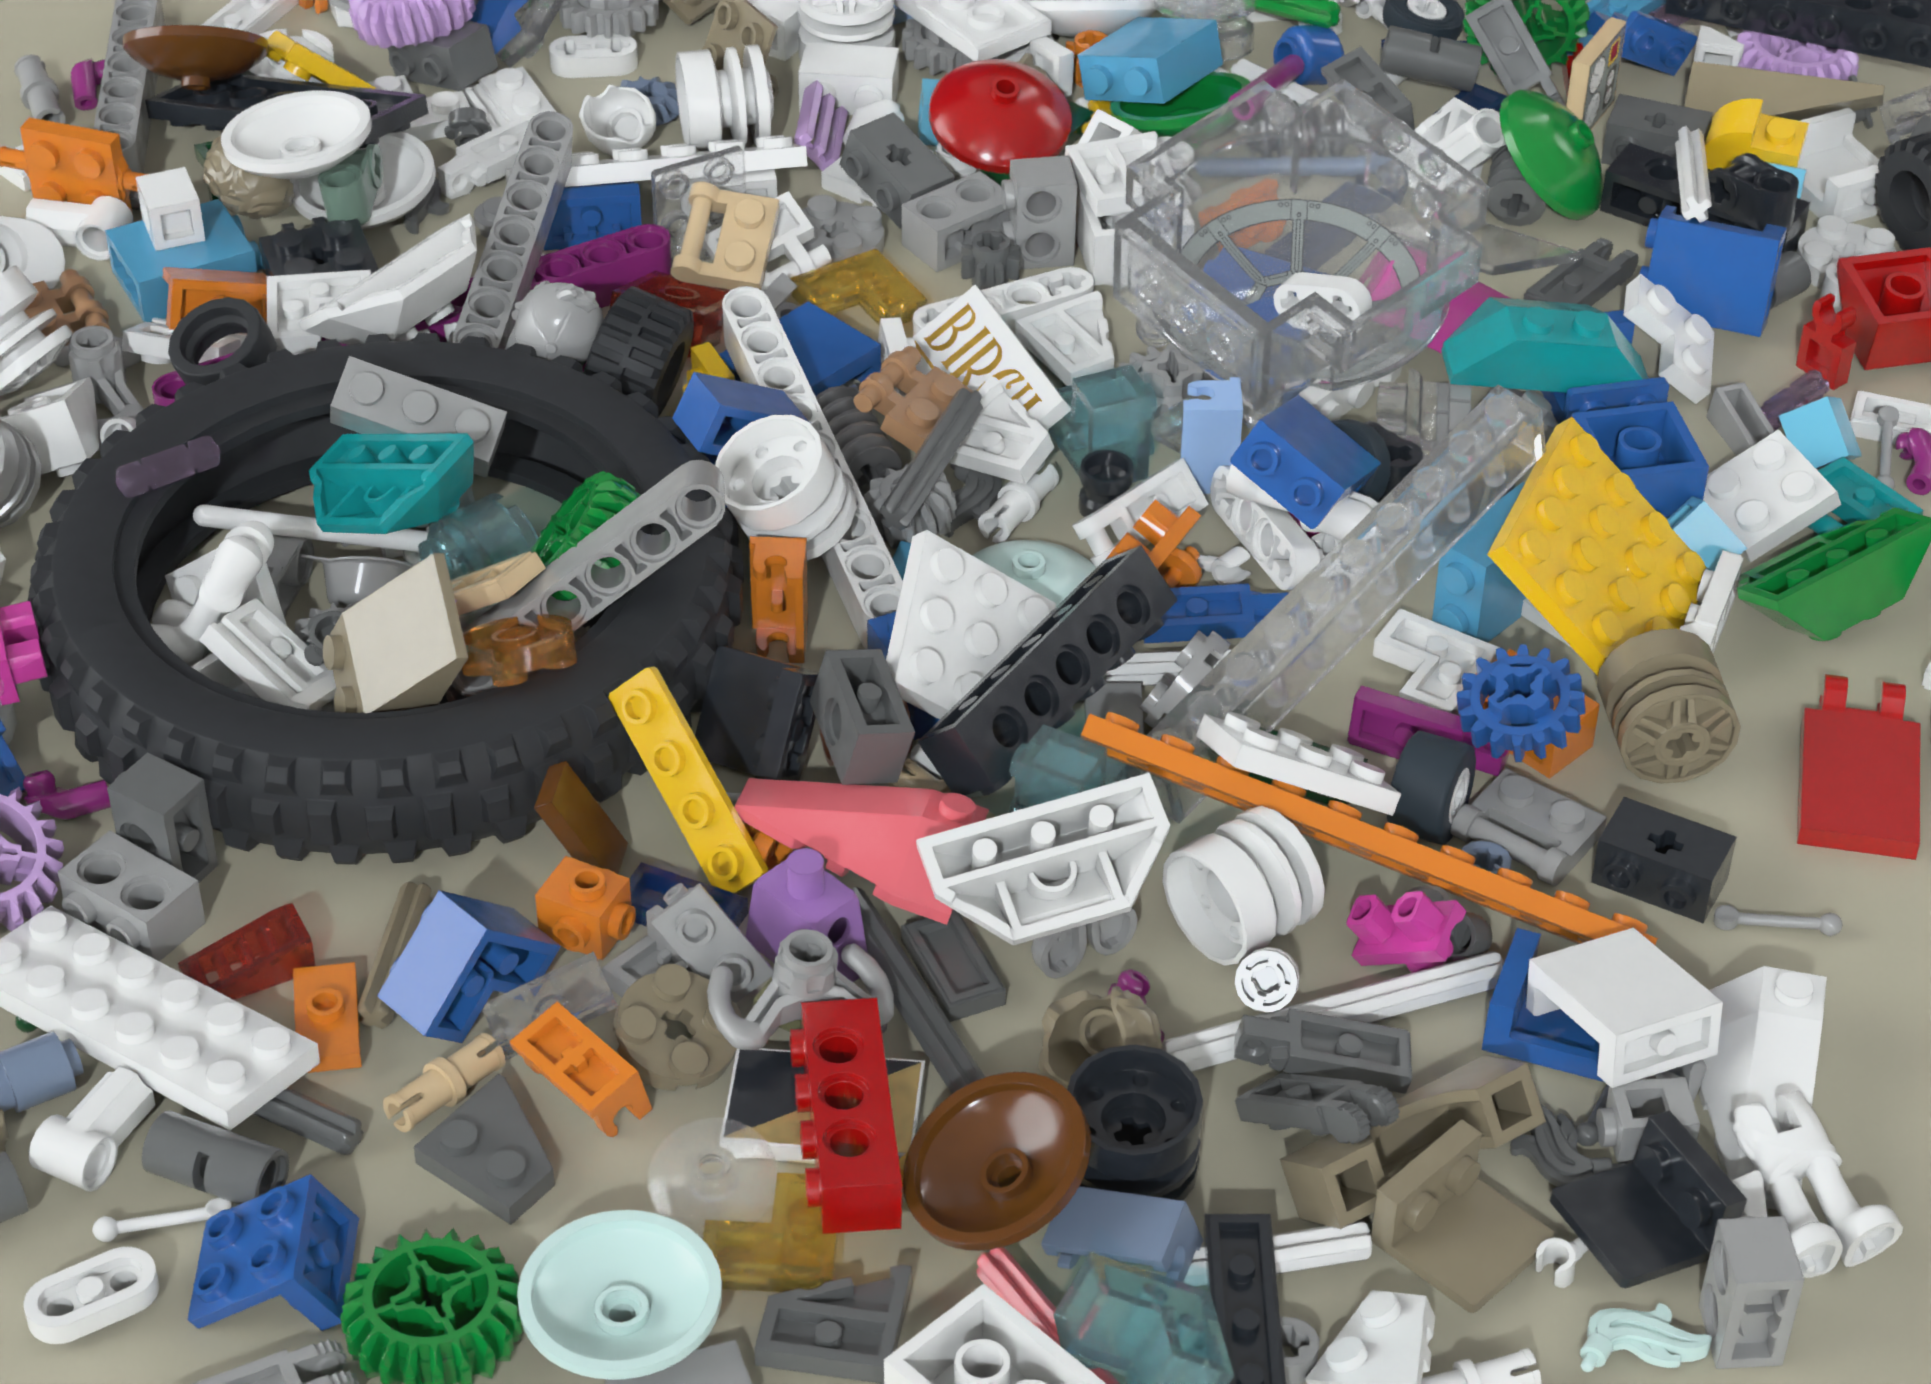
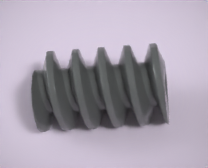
M1505 145L1492 156L1490 175L1484 199L1487 208L1497 220L1513 226L1530 225L1541 218L1546 210V203L1525 180L1516 166L1507 145Z

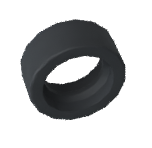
M226 297L210 300L189 312L178 323L170 337L168 355L174 369L186 385L194 381L206 386L219 380L221 369L240 363L247 368L267 363L268 354L276 351L277 344L272 331L254 306L242 299ZM247 333L242 345L230 357L215 364L199 365V361L205 351L216 341L227 335Z

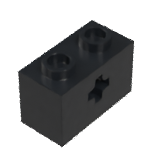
M1623 797L1598 840L1591 883L1704 924L1728 880L1737 836Z

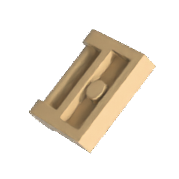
M699 181L693 183L688 198L692 207L681 252L673 260L672 276L687 283L729 290L744 286L755 287L761 290L780 211L779 199L720 190L717 186L708 182ZM710 213H723L725 215L713 263L702 262L699 258Z

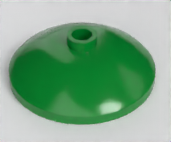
M1211 72L1164 104L1112 101L1110 104L1111 116L1134 127L1141 133L1155 131L1158 137H1177L1189 145L1195 144L1201 140V136L1221 129L1235 118L1228 110V100L1233 94L1249 84L1250 81L1241 75L1233 73Z
M1519 89L1507 96L1500 107L1501 129L1507 148L1525 180L1547 205L1569 219L1583 220L1594 214L1601 204L1603 177L1600 156L1594 143V135L1589 126L1567 107L1540 92Z

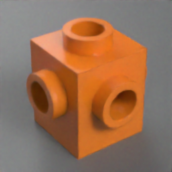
M568 856L563 858L535 894L538 928L565 949L581 952L600 960H604L618 940L623 941L627 938L635 922L636 909L631 905L630 878L619 875L612 870L602 869Z

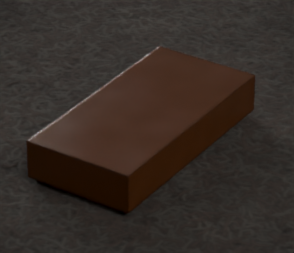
M567 761L549 766L534 809L572 858L602 869L612 870L619 874L628 842Z

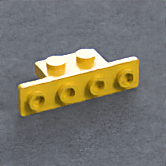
M656 667L645 668L610 692L609 700L718 898L720 900L731 898L756 882L760 876L768 872V867L659 670Z

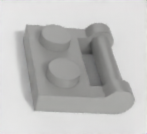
M1505 768L1471 805L1464 804L1459 809L1450 830L1452 836L1466 843L1475 840L1489 841L1501 845L1508 851L1511 859L1537 871L1538 879L1554 887L1566 877L1596 844L1605 830L1607 817Z

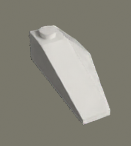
M90 377L25 397V402L7 410L9 415L0 416V420L21 430L34 444L41 463V474L56 470L58 477L74 474L86 458L89 459L100 447L94 387Z

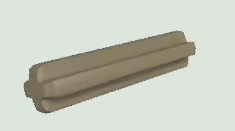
M409 881L400 887L357 1007L360 1013L359 1021L366 1027L374 1025L383 1029L392 1022L395 1011L378 998L377 995L389 976L392 964L401 956L418 927L422 913L433 901L430 896L432 890L425 883L417 885Z

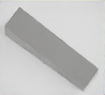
M1745 382L1715 388L1706 418L1736 456L1775 432Z

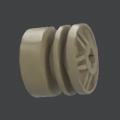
M1676 628L1651 630L1629 638L1614 649L1601 666L1597 682L1601 700L1625 766L1640 779L1664 784L1685 782L1707 774L1724 762L1737 745L1741 728L1711 648L1698 635Z

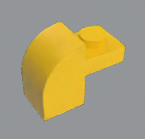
M1739 99L1727 103L1715 113L1705 140L1707 168L1711 170L1719 167L1725 169L1731 166L1732 161L1737 156L1744 153L1755 154L1766 162L1798 167L1807 138L1809 123L1762 114V99Z

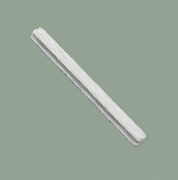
M1492 951L1255 1016L1267 1019L1287 1016L1289 1009L1372 1023L1495 989L1504 962L1500 953ZM1241 1019L1167 1039L1163 1043V1050L1183 1061L1191 1072L1236 1060L1237 1058H1234V1040Z

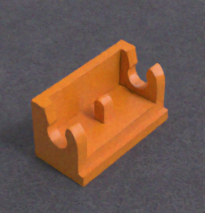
M750 536L752 629H757L756 652L760 656L767 657L769 643L781 640L787 643L786 653L789 663H805L808 631L807 538Z
M558 1002L554 1003L509 1041L512 1049L523 1058L529 1068L537 1074H542L588 1116L594 1119L596 1126L609 1137H615L618 1134V1126L613 1121L615 1115L622 1107L625 1106L639 1120L652 1110L638 1070Z

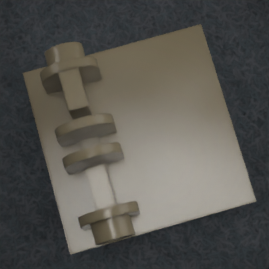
M720 0L715 9L714 19L702 50L708 49L712 55L716 70H723L726 47H735L740 66L743 68L745 45L757 44L760 46L765 65L778 26L748 0ZM769 73L773 98H775L779 91L776 77Z

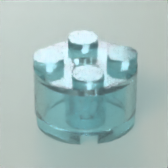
M491 493L442 517L439 521L432 522L428 529L427 540L418 545V551L421 561L433 553H444L450 580L529 552L539 537L521 509L516 505L507 509L498 502L504 496L498 493ZM494 603V604H492V605H489V606H486V607L477 609V610L472 611V612H476V611H479V610H482V609H485V608L494 606V605L497 604V603Z

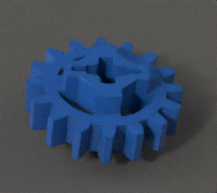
M1520 644L1517 655L1509 656L1501 647L1496 649L1497 661L1490 663L1480 657L1476 660L1477 675L1473 673L1463 674V690L1458 691L1456 696L1461 729L1463 732H1471L1472 745L1475 748L1482 747L1489 742L1493 758L1498 759L1505 750L1513 751L1515 762H1522L1525 751L1533 750L1540 759L1546 758V745L1552 743L1556 747L1564 749L1567 746L1566 732L1579 733L1581 729L1580 715L1585 714L1586 710L1581 676L1579 673L1570 674V663L1567 658L1551 663L1550 649L1543 648L1537 656H1530L1527 645ZM1489 695L1490 697H1488V708L1484 710L1483 704L1485 699ZM1558 696L1560 699L1556 709L1552 710L1554 708L1553 698Z

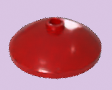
M979 60L966 63L951 70L937 83L931 95L929 105L930 126L941 146L961 162L974 168L994 173H1010V160L1057 156L1068 141L1072 124L1071 109L1060 88L1036 69L1010 60Z

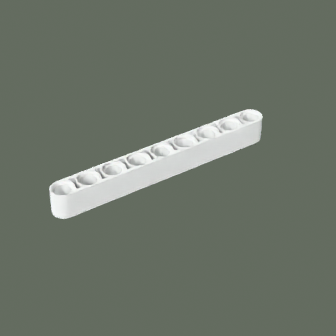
M737 287L730 290L724 296L722 309L725 347L741 382L784 391L820 435L832 454L833 460L854 489L856 511L851 526L840 541L821 556L863 647L868 649L867 620L897 611L903 580L768 296L762 290L755 287Z

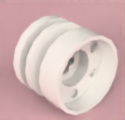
M798 0V17L801 23L798 31L800 62L806 42L895 48V30L892 25L895 18V8L893 6L895 0Z
M745 45L743 68L740 66L736 48L726 47L723 70H716L712 55L708 49L676 53V91L684 143L696 145V152L709 151L708 142L722 140V128L730 127L732 138L737 139V141H744L745 147L747 143V125H750L755 145L756 137L771 136V121L774 115L773 91L770 74L764 65L759 45Z
M17 265L0 273V396L18 391L52 365L73 335V332L67 325L60 327L47 337L41 332L56 318L57 313L53 308L43 311L32 318H29L24 312L33 302L39 291Z
M771 415L753 421L736 432L719 452L715 466L719 468L724 476L725 504L749 540L750 536L807 538V560L819 557L835 546L850 528L856 511L854 489L833 460L829 449L810 422L794 415Z
M1264 806L1249 808L1238 814L1234 820L1226 821L1219 825L1214 833L1202 835L1173 851L1163 866L1162 882L1165 895L1178 926L1192 945L1208 959L1224 966L1238 964L1255 950L1268 946L1274 937L1286 935L1293 931L1297 925L1307 923L1315 918L1323 907L1325 893L1320 866L1310 845L1294 824L1278 811Z

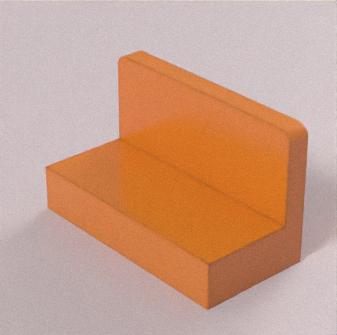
M163 267V279L169 284L166 326L169 329L175 330L178 323L194 308L210 300L226 297L247 301L258 310L267 324L266 274L259 272Z

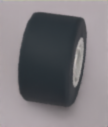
M1417 731L1410 737L1400 755L1392 778L1391 786L1399 791L1401 796L1393 816L1387 814L1388 823L1397 824L1419 835V839L1446 845L1453 837L1450 829L1454 817L1464 804H1468L1472 792L1476 769V755L1473 746L1424 731Z

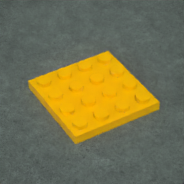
M1573 417L1561 422L1554 428L1487 553L1492 561L1597 676H1599V670L1609 654L1629 638L1651 630L1680 629L1685 623L1691 603L1698 604L1699 602L1696 600L1699 585L1705 569H1708L1702 558L1692 551L1670 527L1665 516L1651 506L1635 488L1631 478L1618 469L1601 450L1596 439L1591 434L1585 432Z

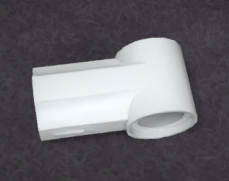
M1487 108L1477 111L1463 125L1420 154L1416 159L1419 164L1418 175L1428 187H1435L1442 192L1473 169L1482 166L1504 147L1506 142L1501 129L1500 113Z
M100 196L91 205L32 198L26 207L27 220L42 224L54 233L62 246L77 247L82 254L98 261L110 258L105 230L133 223V215L129 207L118 198L111 196Z
M119 1066L114 1072H107L66 1118L55 1114L42 1122L31 1141L29 1149V1162L31 1166L89 1192L97 1190L106 1182L115 1166L119 1145L155 1106L153 1090L141 1081L137 1073Z

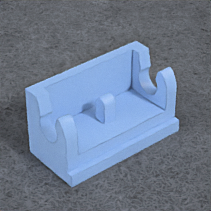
M1230 377L1229 380H1198L1189 383L1187 387L1188 395H1206L1211 397L1208 400L1198 398L1183 400L1180 459L1184 458L1203 494H1210L1211 481L1215 470L1219 466H1231L1230 458L1241 445L1243 402L1240 377Z

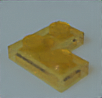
M877 248L790 278L797 285L791 296L800 305L809 301L831 315L859 305L879 326L880 319L901 317L902 324L904 325L907 322L913 321L914 312L918 308L927 305V298Z
M777 1172L771 1223L705 1219L703 1241L711 1249L717 1260L721 1274L722 1289L763 1292H786L799 1288L812 1290L822 1286L825 1282L834 1280L838 1233L822 1234L820 1208H807L805 1174Z

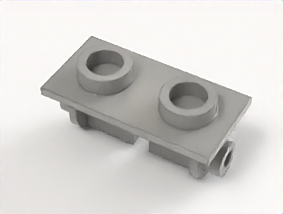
M679 883L667 891L663 898L668 904L667 908L650 919V922L695 974L710 980V975L715 967L727 966L730 968L734 976L730 993L731 1001L737 1003L773 976V968L700 883L688 889L682 883Z

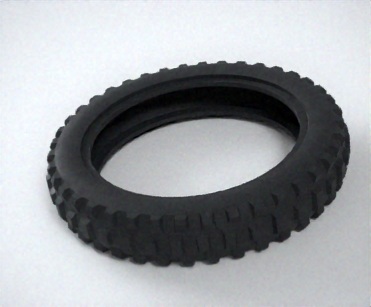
M418 333L413 341L390 342L387 334L368 335L365 344L342 346L337 339L317 342L316 351L293 355L289 350L282 349L269 353L267 363L247 368L240 363L221 369L219 380L206 386L193 381L177 390L175 402L165 407L151 404L140 411L135 417L136 428L131 432L115 430L99 447L101 459L86 458L72 475L75 489L62 490L50 508L49 512L52 522L46 523L39 534L35 563L31 567L30 572L31 585L28 601H31L40 635L39 643L48 677L41 678L39 681L43 691L50 693L54 716L62 729L75 732V747L83 758L92 763H99V775L109 785L115 781L118 775L127 771L147 752L204 779L212 829L223 833L226 845L250 852L259 843L272 845L277 856L288 860L302 861L312 851L331 853L336 864L357 865L363 854L388 853L393 864L413 862L416 852L419 850L442 847L446 854L451 857L469 853L471 841L495 836L505 844L521 839L525 835L526 825L542 819L534 809L548 767L567 761L595 800L600 803L605 801L622 788V775L629 772L641 776L648 770L609 700L610 692L643 669L656 667L691 728L690 712H701L716 649L719 646L732 647L734 629L741 624L743 612L742 584L744 583L742 550L739 549L738 523L730 510L725 507L722 520L713 529L610 604L599 620L577 642L557 657L520 678L468 698L435 706L391 712L345 713L301 709L267 702L237 692L192 668L169 649L150 624L155 604L167 582L165 575L175 571L178 565L198 544L218 529L196 524L193 519L195 508L206 504L249 510L271 498L312 484L309 475L310 468L341 435L360 434L330 423V405L349 356L506 411L504 431L487 476L525 486L547 495L560 503L563 500H567L572 495L575 487L581 486L586 478L601 471L609 472L618 478L622 477L636 488V492L642 495L678 467L691 460L711 462L707 455L698 452L692 443L686 444V435L671 416L658 418V406L640 392L629 395L622 394V385L617 378L603 371L588 376L583 373L582 365L577 360L563 355L551 361L538 358L536 350L532 346L515 343L507 350L490 347V343L484 337L467 336L461 343L440 342L437 333ZM697 489L688 492L685 496L692 501L699 502L709 499L712 494L708 491ZM651 523L642 526L640 530L646 534L659 535L667 529L660 524Z

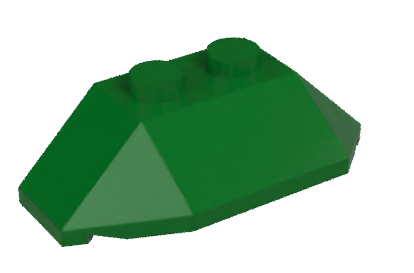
M1894 507L1881 512L1880 517L1876 519L1856 521L1819 534L1741 574L1737 587L1738 598L1781 626L1808 635L1812 640L1828 641L1836 639L1842 634V631L1863 620L1879 616L1882 610L1904 599L1931 543V518Z

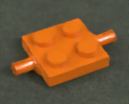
M29 117L20 127L24 151L6 146L0 148V167L24 170L30 179L33 198L91 205L100 196H111L124 202L132 213L129 195L131 191L138 192L136 177L148 175L132 171L129 168L122 154L119 134Z

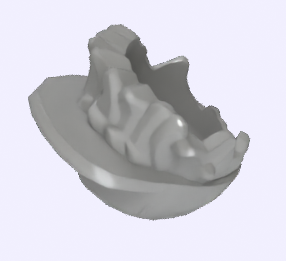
M546 280L536 285L533 290L527 293L522 301L515 303V310L511 316L516 322L508 338L505 350L515 343L532 346L536 350L538 358L551 361L563 355L577 360L583 367L604 320L603 310L595 300V293L585 291L584 288L575 286L572 283H550Z

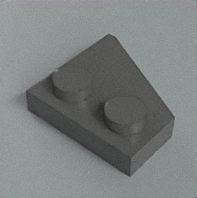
M499 1073L414 1146L415 1162L417 1165L510 1225L555 1186L553 1167L509 1083Z
M898 1265L890 1267V1278L854 1286L850 1276L825 1282L822 1286L812 1290L799 1288L768 1295L754 1349L755 1366L884 1384V1359L897 1350L912 1284V1266Z

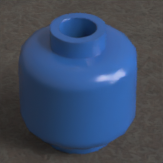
M1316 25L1292 26L1277 41L1274 47L1273 61L1274 64H1277L1288 55H1298L1304 62V71L1293 82L1302 86L1326 85L1328 83L1321 73V68L1344 56V49L1339 37L1331 28H1323Z

